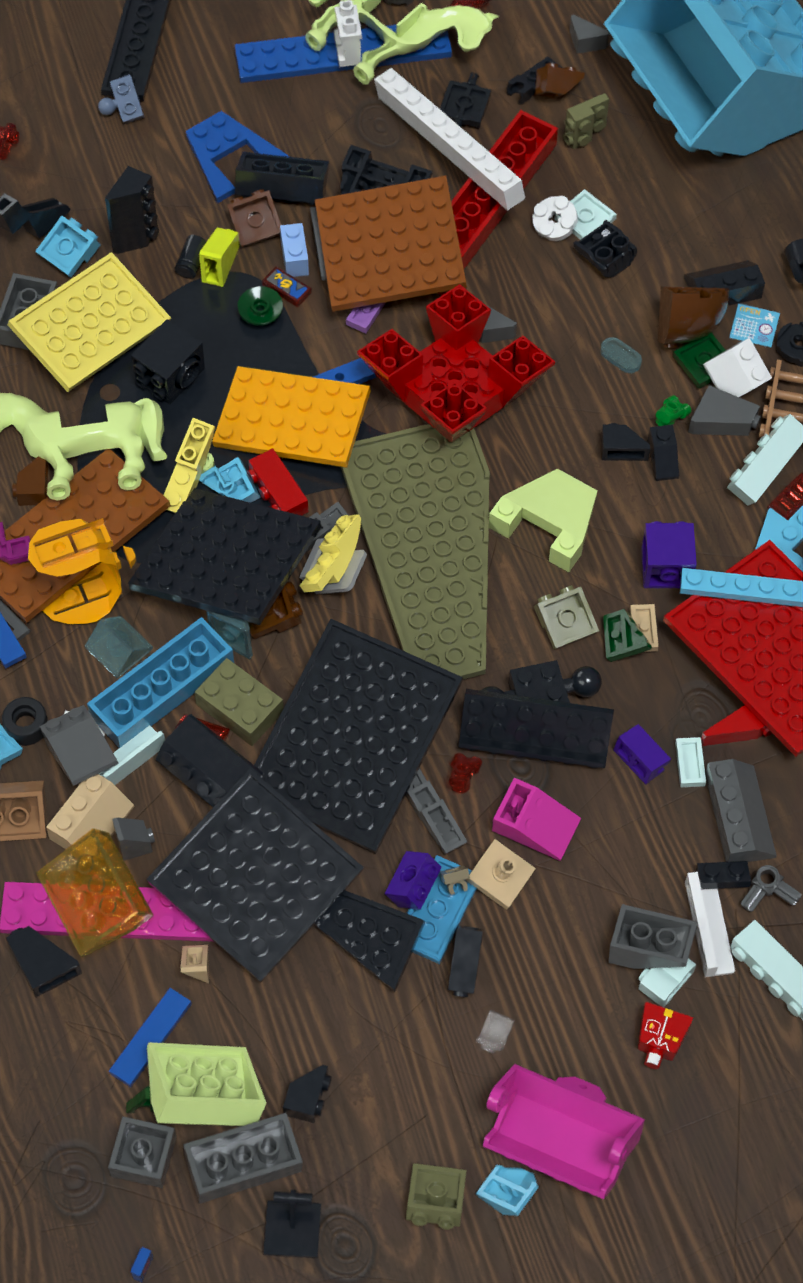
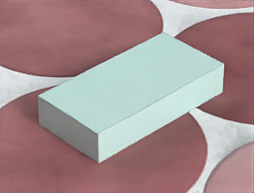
M701 737L677 738L675 745L680 788L705 786L706 777Z

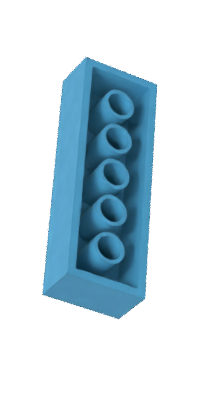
M201 617L87 703L88 711L96 724L118 748H121L149 725H154L193 695L199 686L226 658L234 663L233 649Z

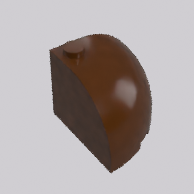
M661 286L658 341L664 344V347L677 348L678 344L693 342L710 334L725 316L729 301V288Z

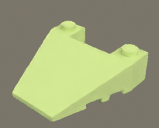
M556 469L503 495L489 513V528L509 539L523 518L557 536V539L550 547L549 562L570 572L582 554L598 490Z

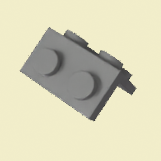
M324 538L316 540L299 577L302 581L306 578L307 572L315 566L318 558L323 554L319 546L324 541ZM355 550L338 583H328L322 591H315V593L324 594L350 591L355 585L358 574L364 565L367 553L364 550Z

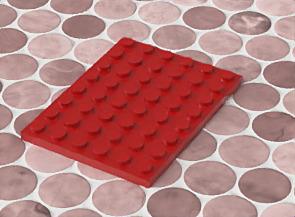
M771 540L765 542L725 571V573L803 581V572ZM692 595L667 613L663 621L795 757L803 752V607Z

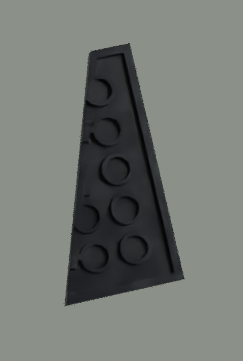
M344 890L314 925L391 990L396 992L425 925V921Z

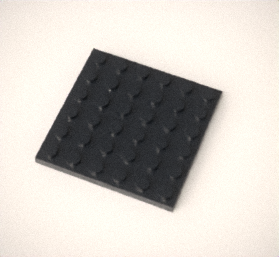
M194 488L187 500L183 501L128 582L129 590L260 625L321 529V521Z
M250 768L146 880L261 983L364 870V867Z

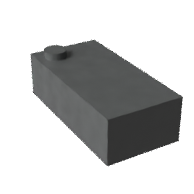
M287 1113L184 1144V1156L199 1204L302 1172L303 1161Z

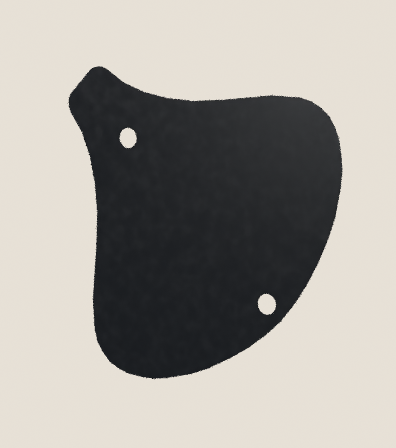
M229 272L224 287L203 283L202 278L187 283L158 302L171 317L170 321L203 343L205 369L171 404L164 400H158L152 392L146 388H140L134 380L131 355L149 337L99 370L89 387L83 405L80 425L108 422L105 404L118 402L136 403L144 398L154 400L159 404L164 421L161 447L167 454V458L153 461L144 446L142 459L145 469L140 474L162 495L165 493L177 464L175 459L192 418L215 426V434L238 366L307 377L319 375L284 306L278 319L267 325H253L246 322L240 316L238 300L246 290L259 286L270 288L262 280L242 272ZM107 384H114L120 389V395L115 400L106 401L100 396L101 388ZM361 420L355 441L384 435L385 433L372 428ZM212 442L209 453L214 458V466L218 469L239 457L248 471V460L260 455L214 447ZM106 449L78 455V472ZM110 449L124 462L126 461L122 449ZM279 457L304 495L329 489L347 488L340 466ZM198 482L196 489L219 494L204 483ZM255 482L254 485L259 493V486ZM262 497L250 502L266 507L271 506L269 501H264ZM165 510L115 551L117 555L127 560L123 546L130 547L136 555V563H142L175 513Z

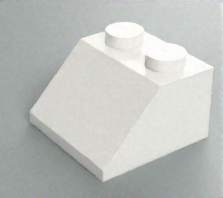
M750 338L737 343L703 364L717 389L737 397L744 395L772 378Z

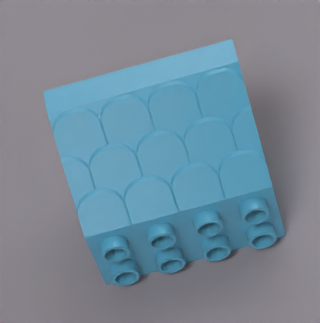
M622 0L604 22V25L614 38L611 41V47L618 55L629 59L635 68L632 72L633 79L640 86L652 92L656 98V101L653 103L654 109L660 116L673 122L678 130L675 134V139L684 149L690 152H695L697 149L709 150L717 156H722L724 153L745 156L764 148L767 144L803 130V9L796 0Z

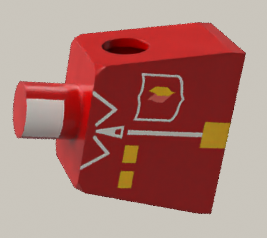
M649 1002L645 1003L638 1049L647 1053L644 1062L647 1067L659 1069L662 1058L669 1061L674 1060L690 1030L693 1017Z

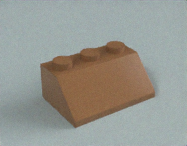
M44 781L0 783V841L46 838L47 820Z

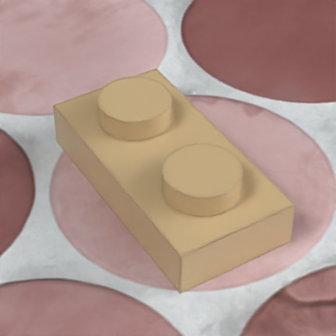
M655 604L630 605L631 617L652 646L651 650L645 652L658 651Z

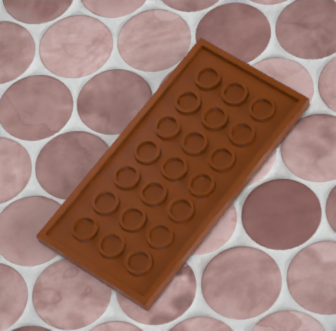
M106 449L74 475V478L69 483L71 492L67 498L53 500L47 496L46 499L42 500L5 530L6 540L29 536L32 539L39 529L62 521L82 519L90 523L103 518L110 539L113 540L114 546L111 547V550L115 552L171 505L170 501L142 476L141 484L136 489L125 490L120 488L118 485V473L123 469L125 462L112 450ZM88 526V527H86V528H83V529L74 531V532H72V533H69V534H66V535L57 537V538H55V539H52V540H49V541L40 543V544H38V545H35V547H36V546H39V545H42V544H45V543H48V542H51V541H53V540H56V539L65 537V536L68 535V538H69V540H70V542H71V545H72V547H73V549H74V552H75V553H78V550H77V548H76V546H75V543H74V541H73V538H72L71 534L76 533V532H79V531L84 530V529H87V528H90V527ZM0 560V599L28 623L101 562L74 574L56 577L38 572L30 561L10 565Z

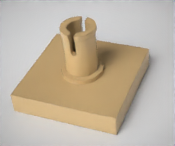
M494 839L469 874L470 878L466 879V881L507 910L536 868Z

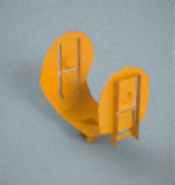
M103 518L90 523L82 519L58 522L39 529L29 542L28 559L36 570L41 573L56 577L74 574L101 562L75 583L72 588L70 587L42 610L54 621L66 624L96 622L110 613L118 597L122 594L119 573L121 562L117 557V552H112L111 547L114 546L113 540L110 539ZM88 526L90 527V528H87V529H84V530H81V531H79V532H76V533L71 534V536H72V538H73V541H74V543H75V546H76V548H77V550H78V553H75V552H74V549H73V547H72V545H71V542H70V540H69V538H68V535L65 536V537H62V538H59V539H56V540H53V541H51V542H48V543H45V544H42V545H39V546H36V547H35V545H38V544H40V543H43V542H46V541L55 539V538H57V537H60V536H63V535L72 533V532H74V531H77V530L86 528V527H88ZM123 546L125 556L130 568H132L136 562V555L132 548ZM79 584H82L83 590H84V592H85V595H86L88 601H91V600H94V599H96V598H99V597H102V596H105V595L109 594L108 596H106V597H104V598L95 600V601H93V602H90V603L81 605V606H79V607H76V608H73V609H70V610H68V611H65V612H62V613H59V614L55 615V613H58V612H60V611H63V610L69 609V608H71V607H74V606H77V605H80V604L85 603L84 598H83V596H82V593H81V591H80V589H79V586H78Z

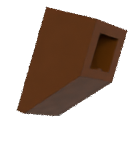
M547 63L545 67L537 69L535 95L553 99L565 95L585 77V73L577 71V68L574 67L559 68L558 64Z

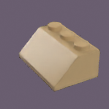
M99 774L94 775L80 783L46 828L49 839L88 864H91L115 833L112 819L117 817L126 818L134 808V804L111 781Z

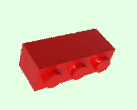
M273 448L248 460L249 470L247 474L252 483H257L261 497L264 501H269L271 504L270 508L301 516L308 513V499Z

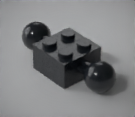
M555 660L510 670L508 682L510 691L503 692L495 686L485 687L481 691L570 703L567 693L575 692L581 697L594 696L601 688L602 678L595 668L583 666L575 670L571 678L563 679L558 661Z

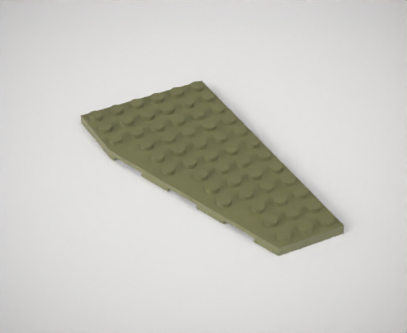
M430 424L355 441L348 466L341 467L356 514H359L361 517L360 526L401 649L463 677V679L485 674L490 471L474 428L452 443Z

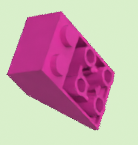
M514 778L493 819L492 831L561 861L581 818L539 788Z

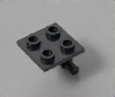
M291 1190L290 1192L274 1191V1201H267L263 1255L318 1258L321 1203H312V1193H296V1190Z

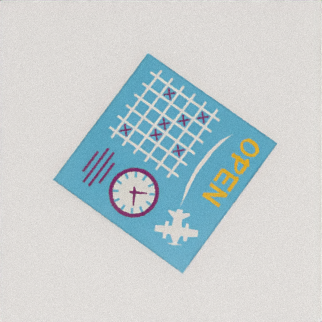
M738 303L729 338L741 341L750 338L754 344L772 347L780 313Z

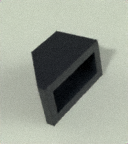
M617 423L603 424L602 461H648L650 444L631 428Z
M673 425L650 427L647 443L650 444V457L656 481L679 479L678 449Z

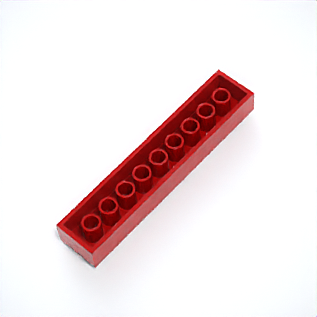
M520 110L489 152L522 180L524 189L557 145L558 128ZM470 177L451 201L464 269L508 211ZM448 291L439 292L438 294L444 295Z

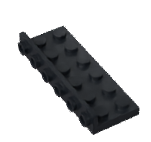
M466 688L458 747L470 751L481 750L492 754L514 755L519 758L530 757L541 761L563 762L568 765L579 764L590 768H605L614 709Z

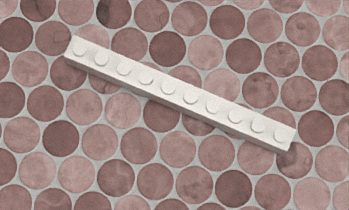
M390 68L374 79L378 97L506 210L511 209L525 199L522 180L396 71Z

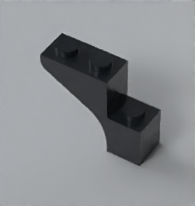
M4 193L0 197V227L14 234L23 225L26 232L40 239L57 223L61 216L64 217L71 209L68 205L59 202L55 198L21 206L18 200Z

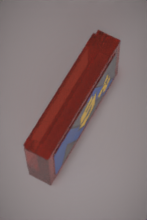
M277 266L262 280L263 286L275 290L282 298L297 307L312 293V288Z

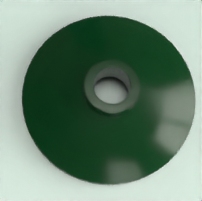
M268 287L250 288L238 300L240 316L246 322L253 325L270 324L278 319L283 310L282 298L275 290Z

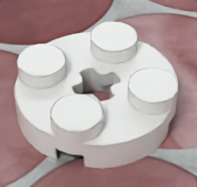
M565 196L549 197L538 203L534 208V227L540 236L548 238L550 241H560L569 237L575 225H577V211ZM555 214L561 216L558 218L557 223H554L553 220L550 221V218Z

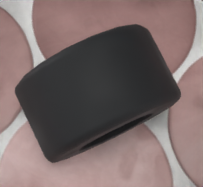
M30 697L16 698L8 703L2 715L5 731L19 745H32L42 740L43 734L39 726L47 723L48 719L44 706L38 700ZM23 716L35 718V721L29 726L21 727L16 725L17 720Z

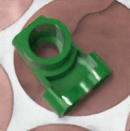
M671 395L664 400L663 406L656 412L655 422L658 426L674 425L676 419H684L691 413V407L686 403H680L678 397Z

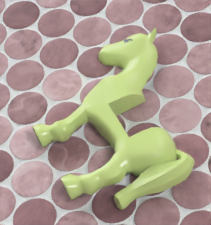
M327 0L308 1L312 6L319 7ZM352 0L353 5L357 6L359 21L372 28L384 42L379 48L362 54V62L358 63L353 69L354 75L361 83L369 84L374 78V70L380 62L395 55H404L425 48L437 36L452 28L456 30L459 46L464 52L476 50L484 36L492 29V21L499 16L493 13L484 14L479 9L460 5L428 10L426 5L420 3L397 24V33H395L370 14L381 0ZM340 3L329 7L324 15L312 24V29L306 34L307 43L315 51H320L325 47L328 33L337 25L335 7H340Z
M0 393V432L11 424L14 425L22 434L24 446L29 454L35 458L39 456L45 459L54 468L53 479L47 485V495L50 499L63 500L70 495L71 486L69 483L74 478L73 466L66 458L104 449H122L126 461L123 469L118 473V485L125 490L136 489L141 484L140 473L145 469L142 459L144 446L153 461L167 458V454L161 447L164 432L163 414L159 404L154 400L144 398L136 403L118 402L105 404L108 422L61 428L59 411L47 413L26 397L13 393Z

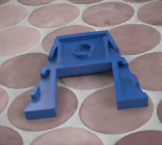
M222 111L186 131L187 140L200 163V168L206 176L208 185L217 203L235 194V187L214 164L216 161L246 144L254 153L289 157Z

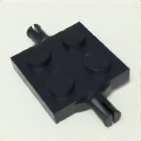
M474 72L470 73L468 82L449 81L440 110L460 127L463 124L480 128L491 97V89L483 88L476 84L479 75L477 73L474 75Z

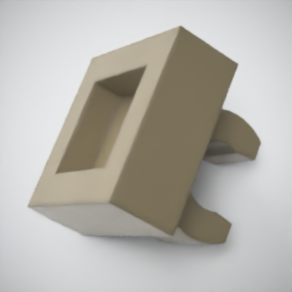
M464 865L439 872L441 881L447 885V890L451 895L455 894L453 886L456 883H461L463 891L468 890L465 879H469L470 876L468 868Z

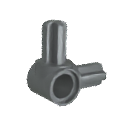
M765 865L758 870L756 876L751 881L752 888L741 901V906L747 911L753 912L765 895L772 896L773 893L794 906L801 898V893L783 881L784 877L779 874L775 867ZM764 874H769L773 877L774 882L765 884L761 881L760 877Z

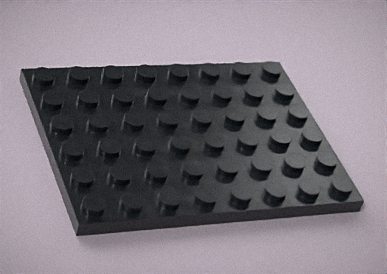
M330 619L254 766L264 773L262 777L264 781L317 827L376 854L463 682V677Z

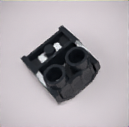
M607 220L603 221L601 226L581 240L573 242V247L577 252L601 271L604 277H615L629 267L637 255V247L629 241V238L619 228Z

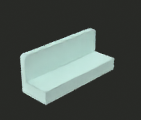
M149 725L114 752L119 764L99 773V775L116 785L160 751L165 741L164 733L162 731L157 733Z

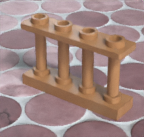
M777 359L776 366L770 369L772 377L770 381L773 382L772 386H767L765 399L769 400V405L764 404L762 418L766 419V422L760 426V438L765 434L769 435L773 428H770L772 418L780 416L783 418L791 414L800 423H803L802 413L774 409L775 399L803 403V394L777 390L778 380L803 384L802 374L780 371L782 360Z

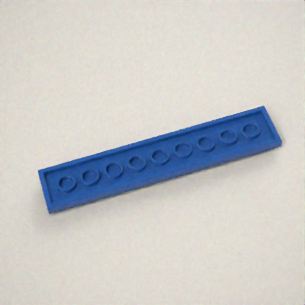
M397 25L386 26L397 33ZM372 28L361 29V62L364 52L374 50L384 44L383 40ZM445 31L437 36L425 48L404 55L392 56L383 60L377 66L452 57L448 32ZM334 32L328 33L326 45L320 51L312 49L307 43L305 36L235 44L241 83L351 70L356 65L339 66Z

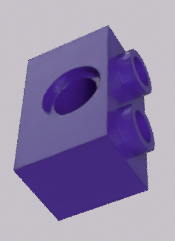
M406 851L385 895L400 908L421 910L442 867L429 853Z

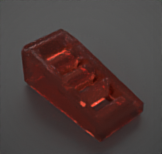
M803 472L768 505V509L772 508L786 520H789L803 506ZM794 491H796V492H797L800 496H802V497H801V498L798 497V496L794 493ZM788 497V498H789L791 501H793L795 504L793 505V504H792L791 502H789L786 498ZM779 504H783L789 510L786 512Z

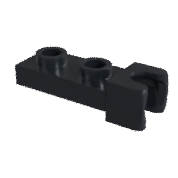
M547 56L523 74L516 75L507 84V95L511 96L514 93H519L521 99H519L518 103L520 105L524 104L535 94L537 69L545 67L547 63H557Z

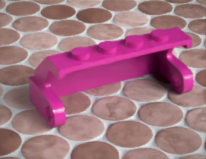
M514 1064L494 1086L489 1095L487 1109L499 1113L493 1129L486 1135L483 1147L502 1154L508 1159L527 1165L533 1170H538L552 1176L556 1180L568 1183L581 1191L605 1199L614 1187L628 1155L640 1141L645 1119L605 1103L606 1097L600 1087L580 1078L560 1077L554 1081Z

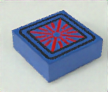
M144 1247L140 1249L131 1269L134 1280L143 1282L153 1259L151 1250Z

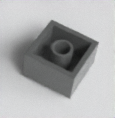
M122 1117L108 1166L111 1177L163 1188L177 1138L175 1128Z

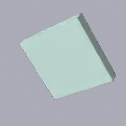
M585 189L570 201L578 215V222L572 233L580 240L601 226L603 221L607 220L612 223L617 218L615 212ZM555 214L554 219L558 222V218L561 216Z

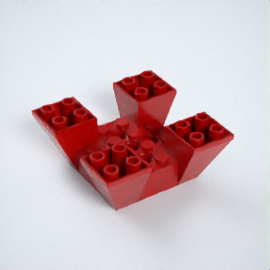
M460 284L426 306L435 342L418 351L396 331L390 329L357 351V355L394 395L451 443L514 401L555 365V361L523 335L494 355L479 345L478 342L490 316L491 309Z

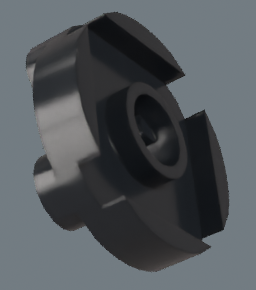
M791 322L780 329L776 341V351L785 360L802 367L803 346L796 345L794 341H803V322L793 325Z

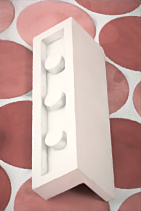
M698 872L687 873L685 886L692 919L697 922L695 933L704 976L733 974L735 967L718 889H701Z

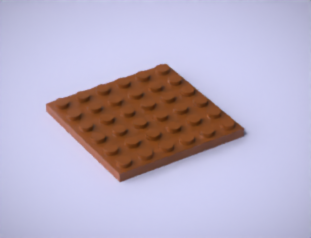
M446 176L315 199L332 312L450 291L459 284L464 288L467 287Z

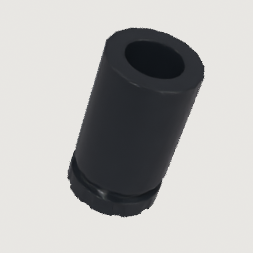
M189 235L186 238L174 268L175 272L181 277L191 279L196 276L200 266L199 253L207 242L204 238L197 235Z

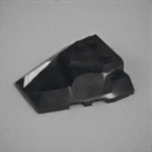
M350 145L342 163L341 195L430 179L433 173L431 170L416 165H411L409 171L375 161L372 159L371 151Z

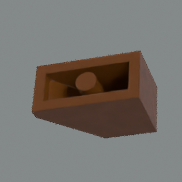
M38 456L17 474V483H13L12 492L13 497H17L19 506L37 505L46 499L48 461Z

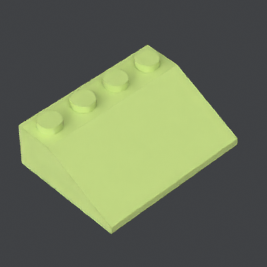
M148 1043L151 1104L157 1123L245 1126L259 1121L266 1101L246 1047Z

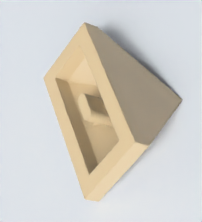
M208 945L182 946L181 973L209 983Z

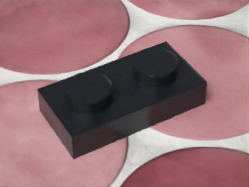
M747 861L697 863L696 871L698 872L701 889L750 887L751 885Z

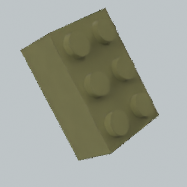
M228 658L195 691L197 706L251 746L273 725L284 709L282 698Z

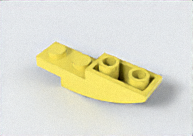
M192 418L175 459L177 464L164 493V496L170 501L171 505L166 510L176 513L193 489L197 488L210 450L215 426Z
M359 514L341 516L336 521L333 529L325 535L324 541L319 546L323 554L318 558L315 566L307 572L306 578L300 584L304 593L322 591L326 584L338 583L357 545L361 525Z

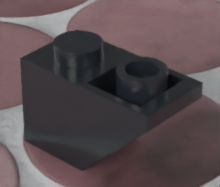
M321 1065L290 1083L283 1105V1113H287L288 1117L311 1123L315 1122L316 1115H322L325 1101L321 1100L323 1091L329 1090L332 1076L328 1075V1066Z

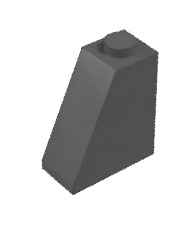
M709 385L690 421L688 433L748 436L751 429H756L760 422L761 416L758 415L760 406Z

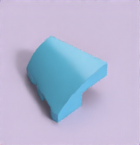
M239 457L219 469L214 466L201 474L199 481L220 495L246 502H253L261 498Z

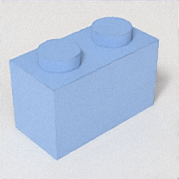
M303 224L281 225V245L286 275L289 277L309 275Z

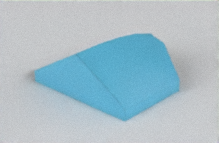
M496 1165L476 1195L501 1214L518 1216L538 1189V1184L534 1174L522 1168H505L502 1165Z

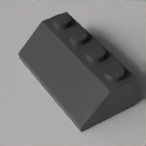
M735 759L709 762L705 777L726 862H752L776 858L777 855L754 766Z

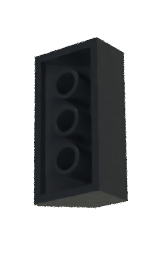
M242 152L236 168L235 194L248 198L255 191L269 190L272 200L281 199L290 203L299 201L315 205V199L325 197L329 161Z
M127 166L105 197L112 249L115 254L148 247L150 242L155 240L159 234L152 176Z
M192 714L188 715L166 738L155 759L212 807L224 797L250 768L261 778L264 776L261 770Z

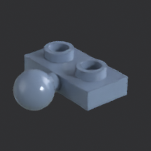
M131 75L110 81L115 99H101L98 104L99 111L103 115H111L115 108H118L124 124L144 118Z

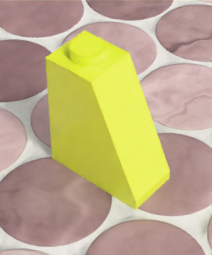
M217 227L199 253L203 283L224 287L240 247L239 232Z

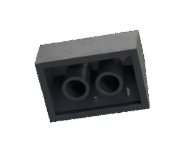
M749 260L684 274L688 287L729 288L728 306L761 299L765 286L759 266Z

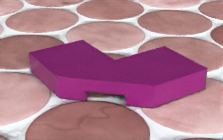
M0 522V560L10 565L29 561L30 537L25 536L7 541L3 522Z

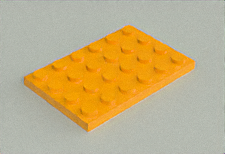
M238 366L212 440L213 446L262 454L273 448L279 457L347 467L370 395V386Z

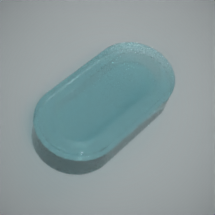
M610 337L602 342L601 355L606 360L626 373H635L640 369L642 357L637 351L618 338Z

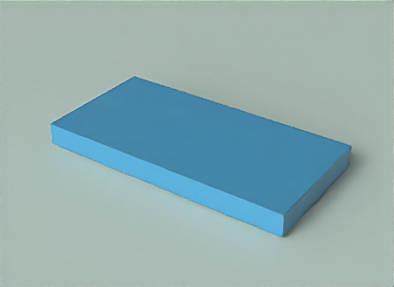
M438 855L434 859L442 867L440 871L460 866ZM438 874L421 910L409 909L407 913L425 921L413 953L437 964L441 963L477 888L466 881L468 890L463 891L461 883H456L453 886L455 894L451 895L447 890V885L441 881L440 874Z

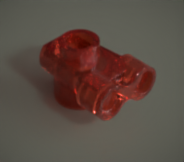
M7 123L5 127L0 126L1 160L7 158L11 146L17 144L19 140V132L13 123Z
M456 753L451 761L452 772L449 779L451 789L458 793L467 792L471 786L472 776L477 774L482 766V760L475 756L467 758L462 753Z

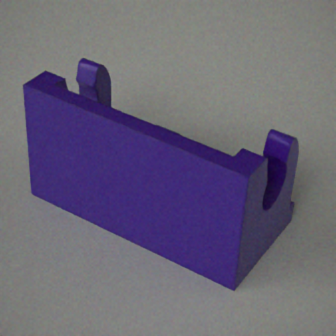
M639 724L619 736L613 749L645 784H648L652 779L660 775L665 770L663 767L671 760Z

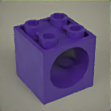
M655 521L645 524L641 546L644 588H680L682 568L696 569L694 523L683 521L662 523Z

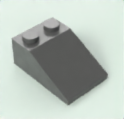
M84 705L73 708L68 713L39 726L48 749L73 786L119 764L95 720Z
M622 904L610 945L608 963L632 969L686 967L697 922Z

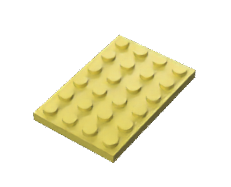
M111 252L9 320L8 326L63 388L69 392L149 337L166 319L170 321L171 317Z

